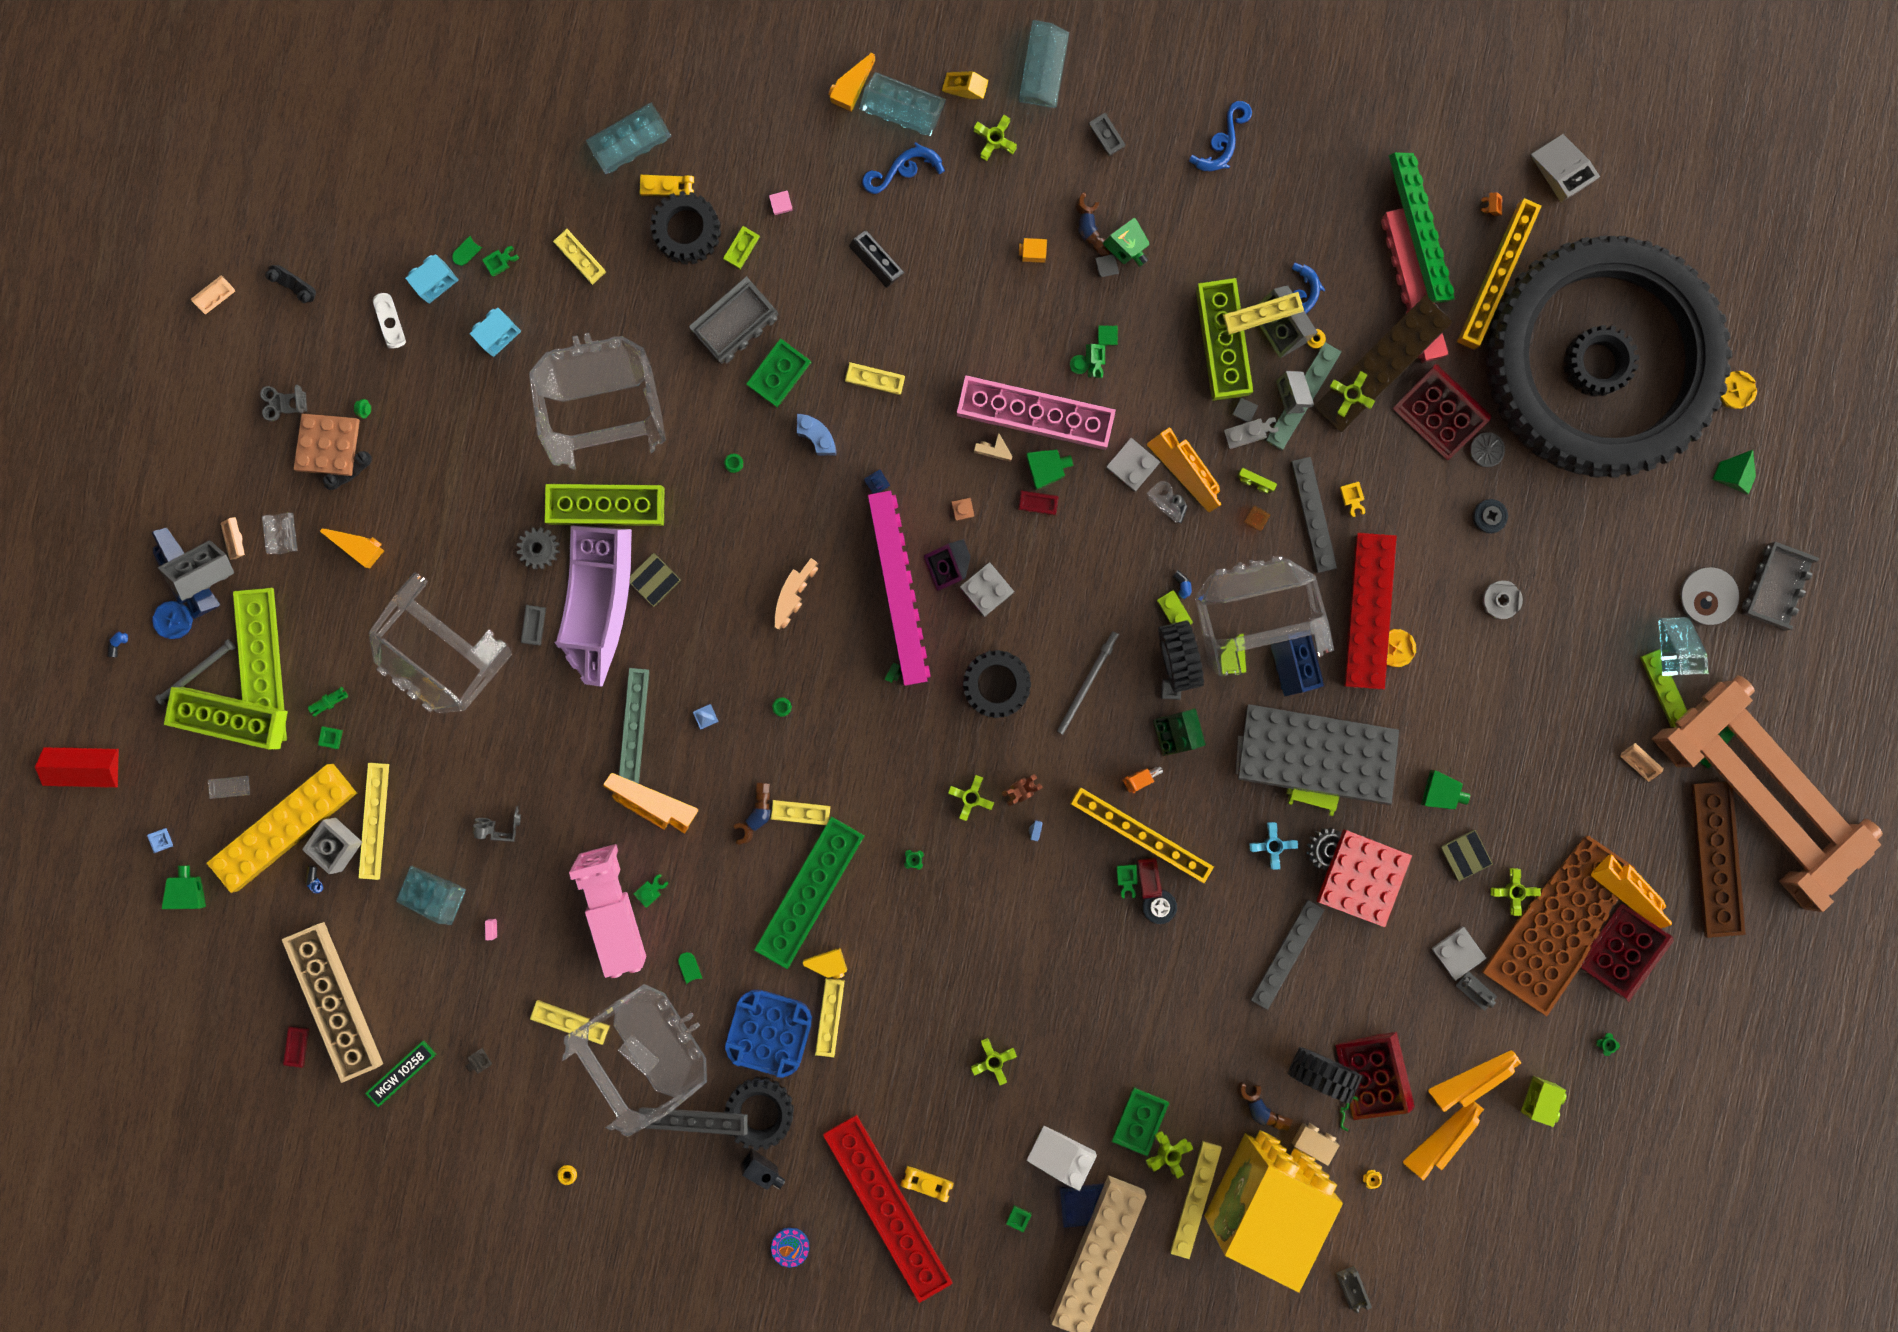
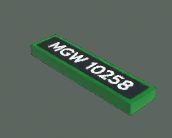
M422 1041L365 1094L377 1107H380L437 1054L425 1041Z

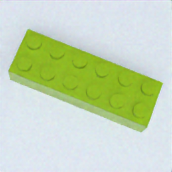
M1233 278L1198 283L1195 289L1212 401L1250 396L1253 393L1244 330L1229 335L1223 318L1225 314L1241 310L1237 280Z
M546 484L545 523L549 525L664 526L665 488L662 485Z
M171 687L164 725L264 749H280L288 711L191 688Z

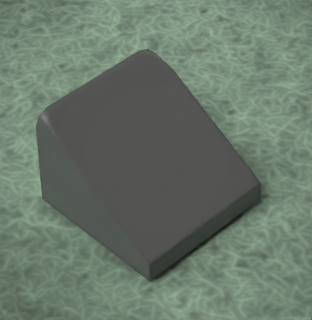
M1113 254L1095 258L1100 278L1119 274Z

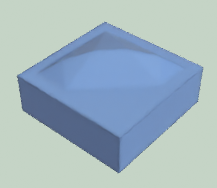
M711 704L693 712L700 730L719 722Z
M1034 820V823L1029 827L1031 840H1039L1043 824L1041 821Z
M167 828L147 835L153 853L173 847Z

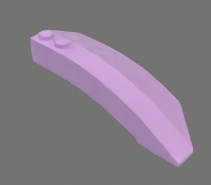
M571 526L568 588L562 622L555 644L558 648H562L566 654L565 658L573 669H577L582 676L580 679L587 685L603 686L619 641L629 590L632 529Z

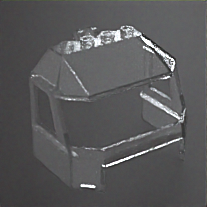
M586 333L584 336L586 344L580 345L578 336H572L574 343L572 347L546 352L529 372L537 435L553 465L560 466L563 463L569 465V468L576 470L573 450L647 435L650 452L652 453L655 451L657 444H662L666 441L652 367L644 348L629 339L620 336L601 341H592L590 334ZM645 380L646 388L643 389V392L649 404L651 415L644 421L574 436L553 432L549 424L544 397L565 402L635 387Z
M1282 555L1272 557V561L1264 562V560H1249V564L1246 567L1245 564L1240 562L1232 570L1227 571L1226 568L1215 570L1214 574H1210L1195 597L1210 668L1219 676H1226L1230 671H1234L1235 675H1242L1238 651L1314 635L1318 657L1323 656L1324 650H1326V653L1333 651L1330 627L1315 575L1291 560L1283 558ZM1306 584L1312 617L1309 618L1311 621L1238 638L1215 640L1206 605L1228 603ZM1313 591H1314V595H1315V598H1316L1318 610H1316L1315 601H1314V596H1313Z
M414 572L398 590L369 631L373 660L378 666L376 670L384 676L389 674L394 678L391 682L402 691L409 690L406 694L415 701L417 698L423 701L422 706L430 713L432 710L436 713L466 710L510 658L512 653L501 639L496 641L492 637L494 633L490 629L472 647L414 601L428 582L425 578L421 580V576ZM397 606L398 610L382 627V629L378 633H376L378 629L381 627V625L384 623V621L387 619V617L390 615L392 610ZM404 610L480 670L461 699L457 698L446 687L382 638ZM485 676L486 678H485V679L483 680V682L478 686V688L474 691V689L477 687V685L480 683V681H481V680L483 679V677Z
M645 984L617 1000L564 1037L566 1048L562 1061L576 1052L617 1116L605 1128L621 1131V1134L627 1137L668 1115L707 1083L706 1057L691 1035V1032L700 1027L699 1023H694L687 1029L684 1024L685 1021L692 1019L694 1015L691 1012L680 1018L665 993ZM615 1014L614 1027L653 1088L658 1092L674 1097L645 1115L628 1109L588 1046L589 1029Z

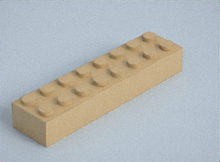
M325 922L282 939L341 1083L383 1064Z
M1108 1175L1051 1312L1050 1319L1052 1325L1069 1332H1091L1147 1197L1144 1189Z

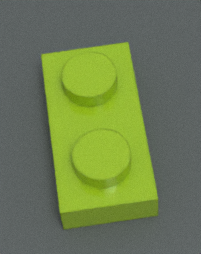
M742 226L723 259L741 270L760 236Z
M1241 468L1237 475L1241 483L1248 486L1253 484L1258 487L1257 490L1266 494L1268 492L1272 493L1277 486L1276 483L1244 468Z
M1174 590L1157 600L1170 624L1186 620L1189 621L1190 625L1193 623Z

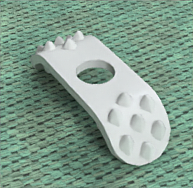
M387 293L377 294L373 298V304L387 347L399 348L406 343L392 297ZM387 318L395 320L396 324L393 328L385 327L384 321Z

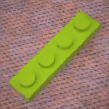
M1658 649L1641 656L1640 659L1670 726L1675 727L1677 726L1675 722L1687 712V709L1662 653Z

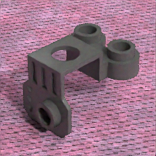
M295 385V393L282 394L278 393L273 387H264L260 395L264 401L269 402V405L263 408V417L273 422L279 418L280 413L307 412L306 393L302 391L299 385ZM269 392H273L272 398L268 397ZM292 398H295L296 409L291 408L289 405ZM271 411H275L274 417H270Z
M518 806L515 809L513 834L494 832L495 821H490L487 818H476L472 832L474 838L485 839L486 835L491 834V840L514 842L516 826H520L521 814H518Z

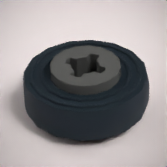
M1494 499L1484 500L1475 507L1472 516L1473 522L1477 529L1484 533H1496L1506 525L1508 512L1500 501Z

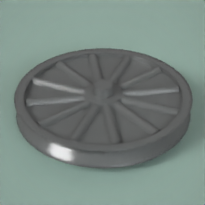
M1482 433L1476 436L1470 445V455L1473 461L1482 467H1492L1498 464L1505 454V446L1502 439L1494 433Z

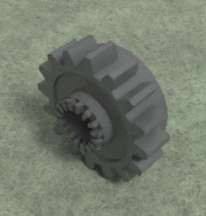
M534 527L532 528V533L525 531L526 537L520 536L519 538L522 540V543H517V546L521 547L517 554L523 555L520 561L527 560L525 565L529 567L533 564V569H537L538 565L541 569H545L546 564L552 566L551 561H556L555 555L560 553V551L556 550V547L560 544L554 541L557 537L555 535L550 536L551 531L549 530L544 533V528L542 527L539 528L538 532ZM540 543L542 545V551L539 553H535L534 548L537 544Z
M1321 828V833L1315 831V838L1310 836L1312 843L1307 844L1310 850L1306 853L1312 855L1309 861L1313 862L1314 866L1323 870L1329 869L1342 832L1335 831L1333 828H1328V830Z

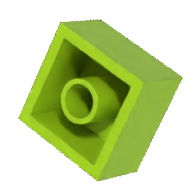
M1533 1076L1521 1113L1534 1121L1554 1127V1124L1560 1118L1559 1110L1561 1104L1563 1105L1566 1100V1090L1555 1083Z

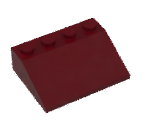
M1435 364L1393 407L1408 424L1447 460L1452 458L1484 427L1492 416L1438 364Z
M1622 903L1591 944V949L1580 968L1629 1002L1668 950L1674 939L1670 934Z
M1397 1032L1378 1034L1335 1045L1340 1064L1362 1076L1354 1095L1358 1098V1101L1352 1099L1350 1104L1353 1120L1409 1114L1415 1108Z

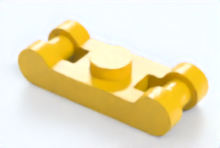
M909 1166L906 1167V1175L902 1179L900 1186L937 1198L943 1202L948 1201V1192L952 1189L953 1182ZM913 1176L918 1177L917 1183L912 1182ZM937 1184L942 1186L941 1192L935 1190Z

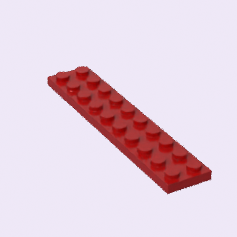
M854 1115L823 1133L824 1138L918 1302L924 1301L953 1284L858 1115Z

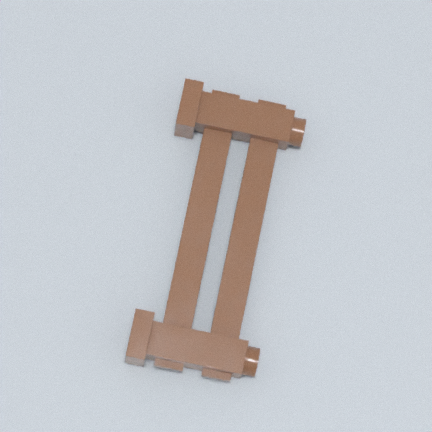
M1736 676L1732 681L1718 682L1702 697L1703 701L1696 708H1690L1675 722L1676 727L1662 729L1652 740L1676 767H1694L1705 757L1804 868L1800 872L1789 871L1779 882L1804 910L1824 912L1834 902L1829 895L1832 896L1848 880L1847 877L1856 869H1860L1875 854L1874 851L1881 846L1878 839L1883 833L1869 819H1863L1859 824H1848L1745 709L1753 701L1750 696L1755 692L1754 687L1748 680L1742 676ZM1728 726L1831 842L1828 846L1821 850L1718 735L1721 730Z

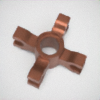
M1035 774L1026 779L1025 777L1010 785L1011 788L1002 792L1004 797L1010 796V800L1007 802L1009 806L1028 799L1034 795L1033 792L1043 788L1040 783L1034 784V780L1037 779Z

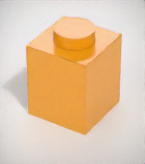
M1024 238L1023 244H1019V255L1022 256V261L1045 263L1047 239Z

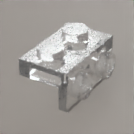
M293 513L262 516L267 554H284L298 551Z

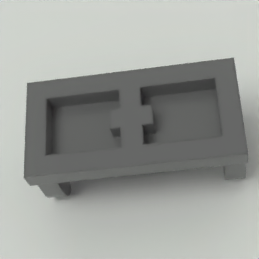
M1286 371L1276 381L1286 414L1304 413V407L1310 408L1314 405L1304 372Z
M1352 1266L1337 1272L1336 1275L1350 1310L1353 1309L1355 1313H1359L1360 1308L1371 1309L1372 1306L1355 1267Z

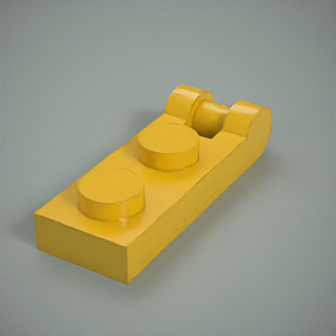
M641 175L640 195L670 197L669 195L673 193L675 196H680L679 192L682 191L689 195L690 192L694 193V190H692L694 177ZM679 184H684V189L680 190Z

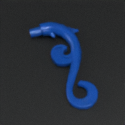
M1244 101L1232 103L1227 113L1228 135L1217 133L1211 139L1210 145L1215 151H1222L1224 147L1221 146V143L1226 144V149L1222 156L1216 160H1211V157L1207 159L1201 157L1200 159L1192 155L1189 162L1203 171L1211 172L1230 168L1227 163L1233 155L1236 141L1233 112L1236 109H1240L1243 112V116L1236 118L1235 121L1239 124L1245 123L1252 116V109L1249 104Z
M915 142L914 148L906 150L894 161L880 186L873 187L871 185L873 178L882 179L883 177L881 173L873 170L868 171L864 175L862 184L867 192L877 194L887 187L897 170L905 178L915 176L918 169L915 162L909 161V167L904 166V163L913 157L926 158L924 162L931 163L938 174L945 172V169L941 164L940 156L935 151Z
M1294 262L1292 270L1299 272V275L1304 277V282L1307 283L1308 281L1311 287L1308 300L1302 303L1305 313H1308L1317 302L1320 291L1324 292L1325 289L1312 268L1305 264L1302 266ZM1299 289L1293 292H1298L1300 299L1307 297L1303 290Z

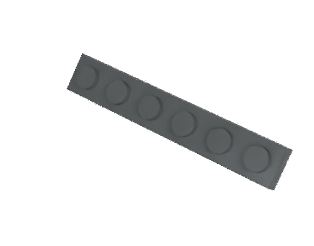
M1311 457L1291 461L1317 573L1336 569V561Z
M1306 900L1250 1000L1267 1010L1269 1009L1325 909Z
M641 1107L639 1108V1128L744 1136L747 1134V1114Z

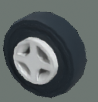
M1162 890V896L1144 898L1142 903L1145 917L1155 924H1165L1171 921L1177 911L1175 898L1165 890Z

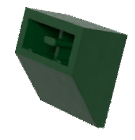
M1196 708L1153 719L1163 756L1193 750L1206 745Z

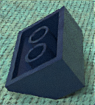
M1310 631L1270 641L1284 697L1324 686Z

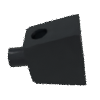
M753 1149L749 1151L741 1163L742 1176L766 1190L771 1185L780 1189L785 1183V1179L779 1176L778 1167Z

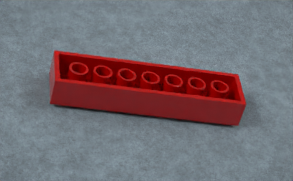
M1356 534L1344 687L1385 689L1397 535Z

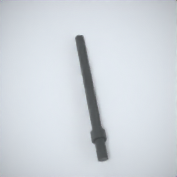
M1112 631L1107 642L1103 643L1098 658L1058 727L1057 732L1064 734L1107 655L1110 656L1113 650L1112 647L1119 636L1118 633Z

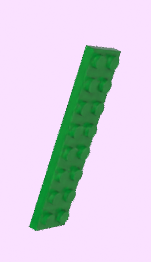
M1392 153L1388 156L1428 298L1433 303L1452 301L1455 299L1454 288L1450 284L1449 270L1445 266L1443 259L1444 252L1439 245V235L1433 223L1434 217L1428 206V196L1423 188V178L1419 174L1418 160L1414 153Z
M831 816L757 944L756 952L786 969L789 968L865 835Z

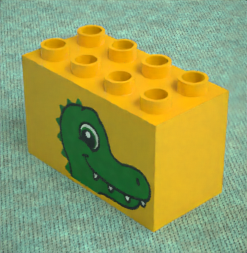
M1259 1130L1256 1138L1245 1133L1204 1216L1225 1256L1300 1292L1343 1205V1202L1334 1193L1337 1184L1328 1179L1329 1175L1321 1170L1322 1166L1314 1162V1157L1298 1148H1294L1291 1155L1286 1153L1287 1149L1280 1145V1140L1261 1130Z

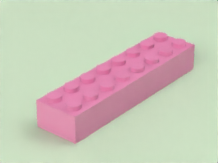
M965 375L957 416L1106 450L1116 410Z

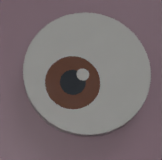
M1702 568L1692 572L1684 580L1680 589L1683 611L1691 620L1699 624L1714 625L1722 623L1733 615L1738 606L1739 590L1736 582L1728 573L1718 568Z

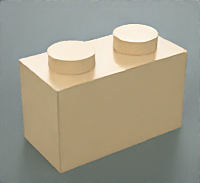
M1302 1123L1291 1143L1299 1150L1329 1165L1340 1146L1335 1141L1336 1138L1327 1132L1325 1135L1318 1132L1319 1128L1311 1123L1308 1125Z

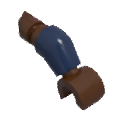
M1084 192L1076 201V209L1081 214L1078 227L1079 234L1084 241L1087 240L1089 244L1092 243L1094 245L1093 248L1101 256H1107L1111 252L1103 245L1105 239L1099 237L1100 233L1095 225V216L1092 214L1098 208L1099 202H1095L1092 207H1087L1084 204V199L1087 196Z
M757 783L756 799H758V803H755V809L745 820L746 824L738 823L733 825L735 829L743 828L745 831V837L741 840L737 839L736 844H747L753 837V830L756 831L768 822L771 813L769 804H767V800L770 799V784Z
M1243 1082L1238 1084V1094L1243 1099L1249 1100L1248 1106L1252 1119L1262 1126L1273 1125V1128L1278 1130H1289L1293 1120L1279 1114L1275 1115L1274 1112L1270 1111V1108L1266 1107L1262 1099L1259 1098L1261 1094L1260 1085L1253 1086V1093L1247 1095L1245 1091L1246 1085Z

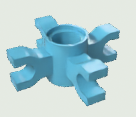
M1269 822L1267 823L1268 838L1262 843H1249L1251 852L1266 851L1270 853V869L1275 870L1280 869L1279 854L1283 849L1298 848V841H1281L1277 838V823ZM1272 841H1277L1278 848L1275 851L1269 849V844Z

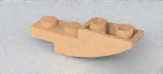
M812 558L800 573L794 569L792 570L781 590L775 613V627L779 630L781 627L785 628L791 620L788 617L791 613H796L801 607L802 603L800 601L802 599L796 594L797 592L801 593L807 586L805 581L809 576L812 578L819 569L816 567L818 563Z

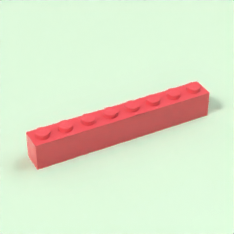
M1401 208L1386 212L1382 217L1383 219H1381L1383 230L1387 232L1386 243L1392 251L1391 262L1393 267H1396L1398 273L1396 274V280L1402 288L1401 299L1403 304H1406L1407 314L1425 295L1427 297L1428 295L1404 209ZM1443 333L1418 357L1422 363L1444 358L1448 355Z

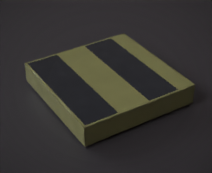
M653 553L630 576L629 583L655 607L681 579Z
M1472 830L1440 846L1457 881H1461L1493 865L1476 830Z

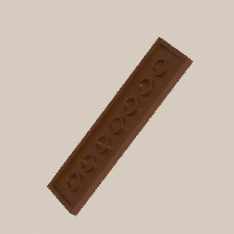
M1726 781L1691 784L1704 935L1706 938L1746 935L1733 788Z

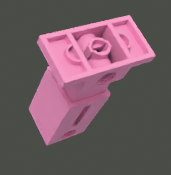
M616 844L580 853L569 872L571 880L575 879L578 890H584L588 903L585 914L605 978L609 976L616 978L628 971L630 973L638 972L643 968L646 959L628 893H622L618 880L620 867L616 857L618 853Z

